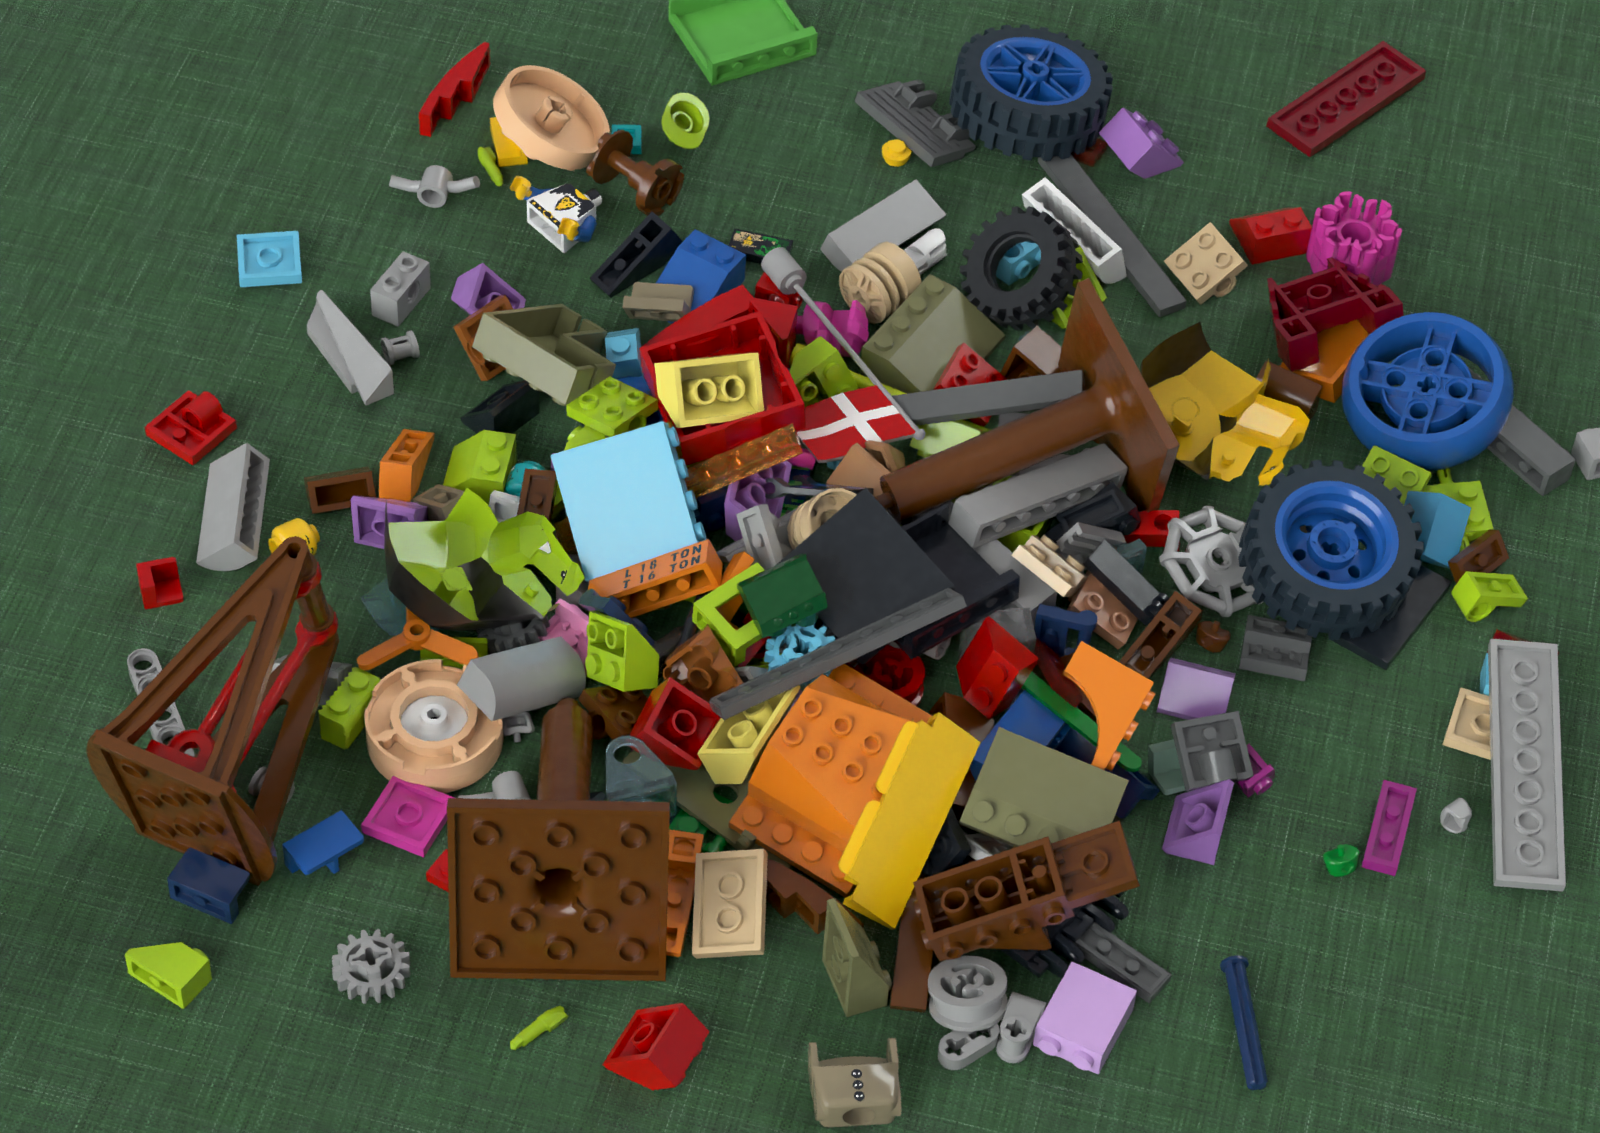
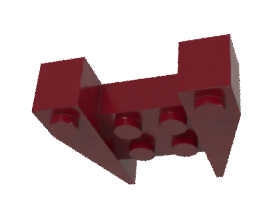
M1332 257L1327 258L1328 269L1281 285H1277L1271 277L1267 278L1270 311L1278 356L1291 372L1320 362L1318 333L1357 319L1370 334L1383 324L1404 316L1403 303L1389 287L1383 284L1376 286L1370 283L1368 276L1362 273L1359 275L1351 273L1347 270V265Z

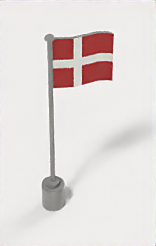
M778 247L769 251L761 263L764 272L783 294L799 293L874 384V386L843 392L805 407L806 428L794 433L818 463L843 459L852 445L856 443L867 450L865 442L868 440L883 443L912 437L916 440H922L925 437L924 429H919L803 290L807 278L805 271L785 248Z

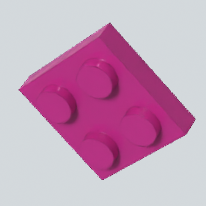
M392 776L361 824L362 833L424 858L447 822L448 798L454 797L424 785L406 782Z

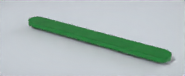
M1031 672L1022 688L1097 747V723ZM1120 742L1116 750L1122 754L1117 764L1128 772L1140 770L1142 765L1141 758Z

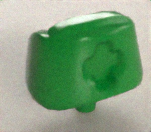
M1340 844L1336 849L1325 852L1323 860L1329 874L1334 877H1341L1355 871L1360 851L1353 845Z

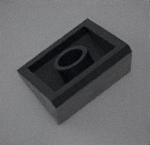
M526 380L505 384L460 417L464 425L476 434L483 430L512 434L540 413L539 391L531 388Z

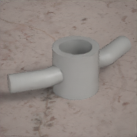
M437 165L427 167L421 180H410L391 175L389 187L408 192H417L419 201L432 208L443 206L449 193H460L480 186L477 176L453 181L451 172Z

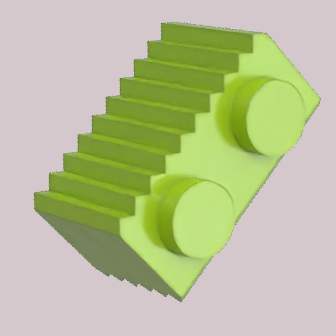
M353 667L352 672H348V676L344 677L341 686H337V691H333V695L329 696L330 700H327L326 705H322V709L318 710L321 739L344 750L348 749L365 727V708H368L373 697L372 690L381 680L379 677L358 667Z

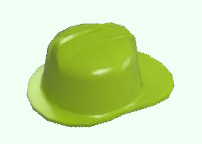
M680 92L673 95L668 101L661 124L670 142L684 149H695L703 141L710 118L707 108L699 98L690 93Z

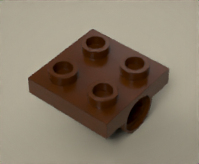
M601 686L583 689L578 700L589 711L588 714L592 718L593 739L611 738L616 745L626 743L648 698L642 690L623 692L611 686Z

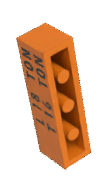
M706 539L589 580L588 590H595L601 597H615L626 606L624 612L630 618L718 588L721 586L723 563L710 540Z

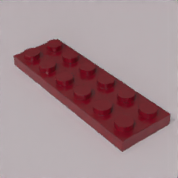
M1382 41L1270 116L1266 127L1305 155L1311 157L1424 80L1426 70Z

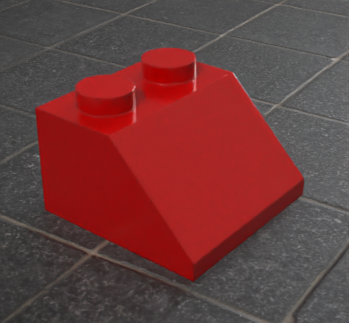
M1301 207L1282 208L1237 217L1229 221L1251 265L1307 253L1312 226Z
M988 616L956 665L964 699L986 718L991 719L1010 707L1039 661V658Z
M669 677L652 690L625 744L653 763L696 771L702 764L697 753L721 717L712 711L711 705Z
M684 1003L639 1009L631 1018L603 1065L606 1069L651 1090L674 1088L684 1080L686 1076L685 1071L693 1058L701 1052L702 1044L710 1031Z

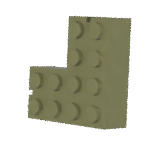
M563 304L485 312L482 315L472 345L474 349L483 354L482 357L484 359L502 365L506 368L505 371L508 374L523 378L529 382L531 388L549 394L553 397L552 400L562 406H566L609 376L612 377L616 364L600 355L607 331L590 320L583 319L579 332H577L582 316Z

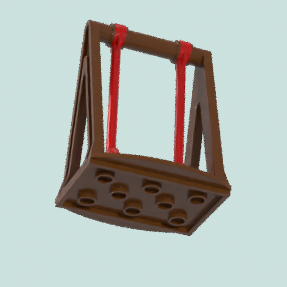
M296 536L285 539L120 715L103 729H96L88 740L86 749L89 764L97 780L114 803L131 819L139 835L183 854L188 848H194L246 870L250 873V880L248 882L258 887L262 881L266 882L269 880L276 869L277 854L273 842L339 644L337 632L338 618L331 605L327 603L320 583L322 574L319 562L310 553L306 541ZM297 600L301 611L300 620L295 629L297 645L271 673L294 602ZM252 621L256 622L247 649L199 728L184 730L176 734L167 745L151 739L145 750L135 746L134 744L245 625ZM281 705H288L254 811H252L237 794L233 786L238 769L267 720ZM225 713L220 729L212 737L211 734ZM190 748H198L200 750L194 757L185 753Z

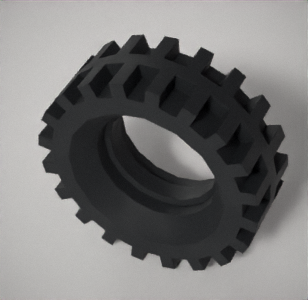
M1016 206L1012 207L1011 215H1007L1003 211L995 213L997 220L992 224L985 220L981 224L985 230L979 236L975 233L972 234L970 239L974 242L971 250L964 249L962 256L968 259L967 265L960 266V273L967 278V280L961 282L962 289L969 293L967 296L969 302L1000 326L1007 328L1010 325L1015 330H1023V325L1027 324L1034 329L1036 326L1039 327V319L1044 318L1048 322L1055 319L1052 312L1056 308H1060L1062 311L1066 309L1068 305L1063 301L1068 294L1072 296L1075 294L1076 288L1072 286L1074 279L1082 278V272L1076 268V264L1082 263L1083 258L1075 250L1079 247L1078 242L1070 236L1071 233L1048 213L1044 211L1040 213L1034 207L1029 206L1026 212H1024L1020 207ZM1031 241L1038 244L1041 250V261L1038 271L1031 281L1017 290L1003 291L1000 289L996 282V271L1005 253L1016 244Z

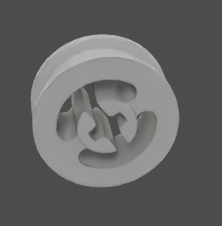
M960 956L959 958L947 959L939 963L928 976V990L930 993L929 1012L932 1018L940 1025L955 1031L972 1032L987 1029L997 1024L1004 1017L1008 1004L1005 993L1007 990V976L997 963L979 956Z

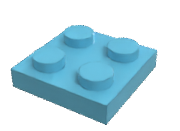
M298 231L237 235L240 287L302 283Z

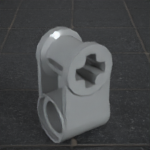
M1012 992L1000 1025V1037L996 1047L997 1054L1002 1060L1008 1063H1020L1025 1060L1034 1040L1036 1025L1047 1007L1046 1002Z

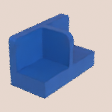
M340 810L283 843L284 864L291 873L300 869L305 875H309L326 865L335 874L339 871L338 857L361 845L364 842V836L345 813Z

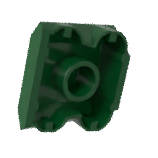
M800 553L737 583V589L761 638L782 635L787 627L794 623L802 627L814 625L818 620L819 612L828 608L826 594L823 592L804 553Z

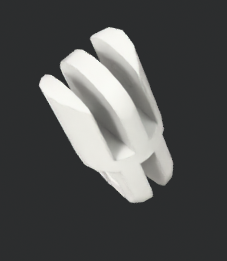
M934 228L928 231L904 250L914 261L920 275L947 256L946 239L941 229Z

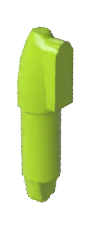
M480 146L477 151L480 163L486 169L491 180L497 186H502L503 175L496 165L494 152L491 147Z
M557 1006L539 1015L534 1022L511 1040L510 1048L517 1050L521 1046L525 1047L544 1031H553L568 1018L564 1008Z

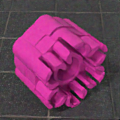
M1341 192L1339 197H1336L1334 205L1328 204L1323 206L1322 209L1319 207L1316 209L1306 259L1310 263L1313 274L1328 269L1327 258L1332 257L1347 265V270L1355 275L1362 273L1370 278V283L1378 286L1382 282L1389 280L1392 275L1402 229H1398L1399 225L1395 221L1390 220L1392 206L1387 201L1381 200L1378 215H1375L1378 201L1377 199H1369L1366 201L1363 213L1361 211L1364 199L1356 194L1353 198L1352 207L1349 208L1352 192Z

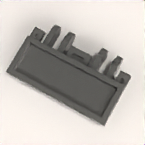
M920 79L906 83L897 81L857 92L855 103L897 139L903 141L911 151L930 167L961 159L965 153L975 150L976 145L969 140V130H962L958 126V118H954L951 113L940 116L929 107L936 102L937 93L932 89L924 91L925 83Z

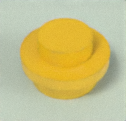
M890 140L883 145L882 156L890 166L899 167L907 163L911 157V150L901 140Z

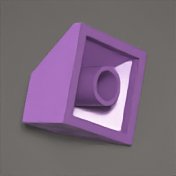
M484 263L457 277L451 300L469 315L501 295L507 296L513 309L524 308L526 302L522 295Z
M352 496L351 511L354 543L384 549L386 500L388 522L428 521L427 506L396 499Z

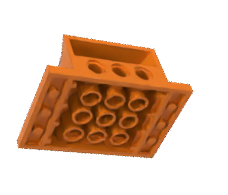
M846 664L834 668L828 677L824 674L820 675L804 689L769 740L748 782V795L729 821V828L739 834L746 829L756 836L755 843L841 896L848 897L855 885L843 879L845 874L839 869V860L865 805L872 800L879 802L883 795L877 790L876 782L902 726L909 721L917 723L923 720L927 723L932 715Z

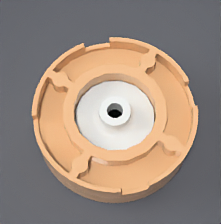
M440 659L417 661L395 669L372 690L373 697L368 708H365L366 742L372 763L386 779L390 781L392 776H395L406 782L424 785L446 794L477 782L495 765L503 747V718L491 721L457 686L467 665L464 664L462 670L443 666V661Z

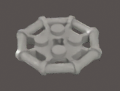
M1204 506L1200 511L1182 518H1173L1169 521L1167 525L1169 531L1164 552L1159 557L1160 564L1166 567L1181 594L1186 599L1219 612L1221 617H1230L1233 612L1257 604L1252 598L1255 590L1254 586H1245L1242 579L1246 567H1240L1238 560L1242 549L1239 547V542L1246 523L1214 510L1213 506ZM1202 523L1206 526V529L1195 532L1192 527ZM1223 528H1226L1228 530L1236 532V534L1230 532L1227 535L1225 533H1222L1221 530ZM1180 537L1188 542L1184 552H1177ZM1212 554H1214L1216 558L1221 557L1224 560V562L1221 565L1217 564L1213 560ZM1179 564H1185L1195 580L1192 585ZM1199 586H1201V588L1206 592H1218L1219 598L1206 594L1197 589ZM1241 587L1246 591L1243 595L1233 599L1231 597L1230 590Z

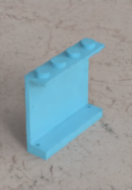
M661 421L551 455L586 582L706 540L703 524L696 522L693 511L698 509L695 495L692 490H687L684 478L689 477L686 463L683 458H678L676 447L680 445L675 427L670 428L669 423Z

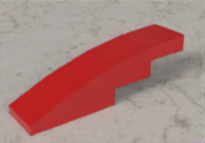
M483 42L464 56L432 90L419 112L420 135L431 137L440 118L452 120L461 101L473 102L490 67V43Z
M742 284L687 313L659 332L642 347L679 335L701 332L716 324L748 315L749 300L754 297Z

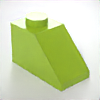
M182 942L132 948L125 953L128 974L182 1009H185L212 980L210 961L207 955L200 949H191Z

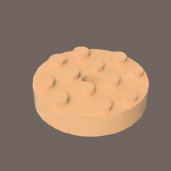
M534 65L517 67L506 76L494 95L493 108L496 118L502 127V133L519 146L524 154L532 160H539L548 165L569 171L588 167L589 163L594 159L599 149L598 141L600 137L607 132L610 134L608 120L597 101L578 83L552 69Z

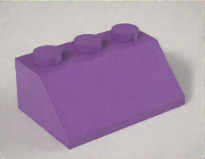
M764 442L738 449L724 503L726 534L734 541L743 538L736 514L757 505L768 504L769 511L777 518L781 516L785 496L778 499H767L765 494L774 493L775 485L772 482L766 483V479L779 477L788 483L792 464Z

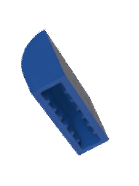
M1024 690L979 745L970 765L971 773L974 779L977 780L999 727L1054 750L1072 727ZM1067 699L1069 702H1071L1074 706L1078 708L1079 704Z

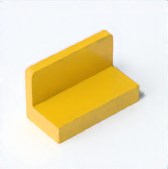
M490 118V129L498 167L528 164V157L524 154L523 150L502 133V127L497 118Z

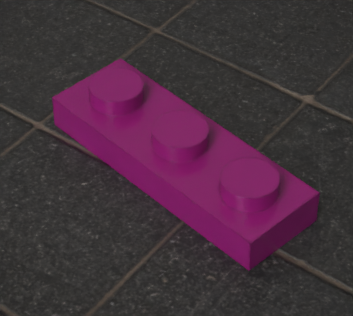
M1383 780L1362 868L1392 876L1396 875L1417 788Z

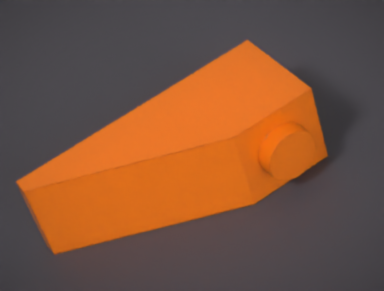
M408 429L402 430L380 461L379 498L396 499L405 502L412 500L419 489L435 433Z

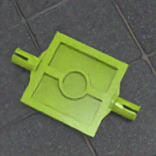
M1446 468L1445 471L1443 469L1437 470L1440 484L1426 485L1423 492L1442 493L1471 507L1459 550L1461 552L1470 545V541L1478 539L1489 529H1493L1480 481L1456 483L1452 481L1449 468Z

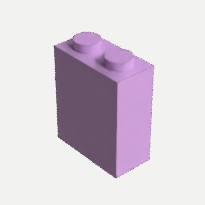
M1071 962L1036 1025L1033 1045L1048 1055H1056L1073 1063V1065L1081 1070H1089L1099 1075L1133 1011L1137 990Z

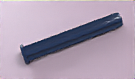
M1230 956L1221 961L1220 968L1226 974L1246 1083L1250 1090H1262L1266 1088L1268 1080L1246 973L1249 963L1248 959L1244 956Z

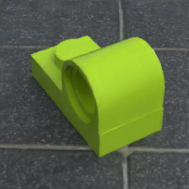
M1466 571L1451 593L1464 616L1470 622L1484 619L1496 606L1522 607L1528 599L1515 577L1510 574Z

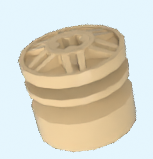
M889 242L877 244L865 253L861 259H857L852 265L846 267L839 275V287L847 305L851 307L853 300L860 302L865 307L868 322L872 324L881 323L889 315H892L922 282L919 270L910 256L896 244Z
M843 488L828 489L799 505L790 516L787 527L788 541L792 549L794 550L852 500L856 494Z

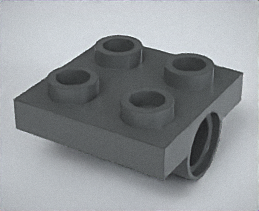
M1238 711L1174 722L1170 725L1186 791L1196 790L1228 779L1232 782L1249 780L1254 776Z

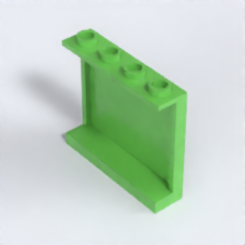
M669 0V22L712 86L816 55L818 33L813 26L803 28L785 0Z

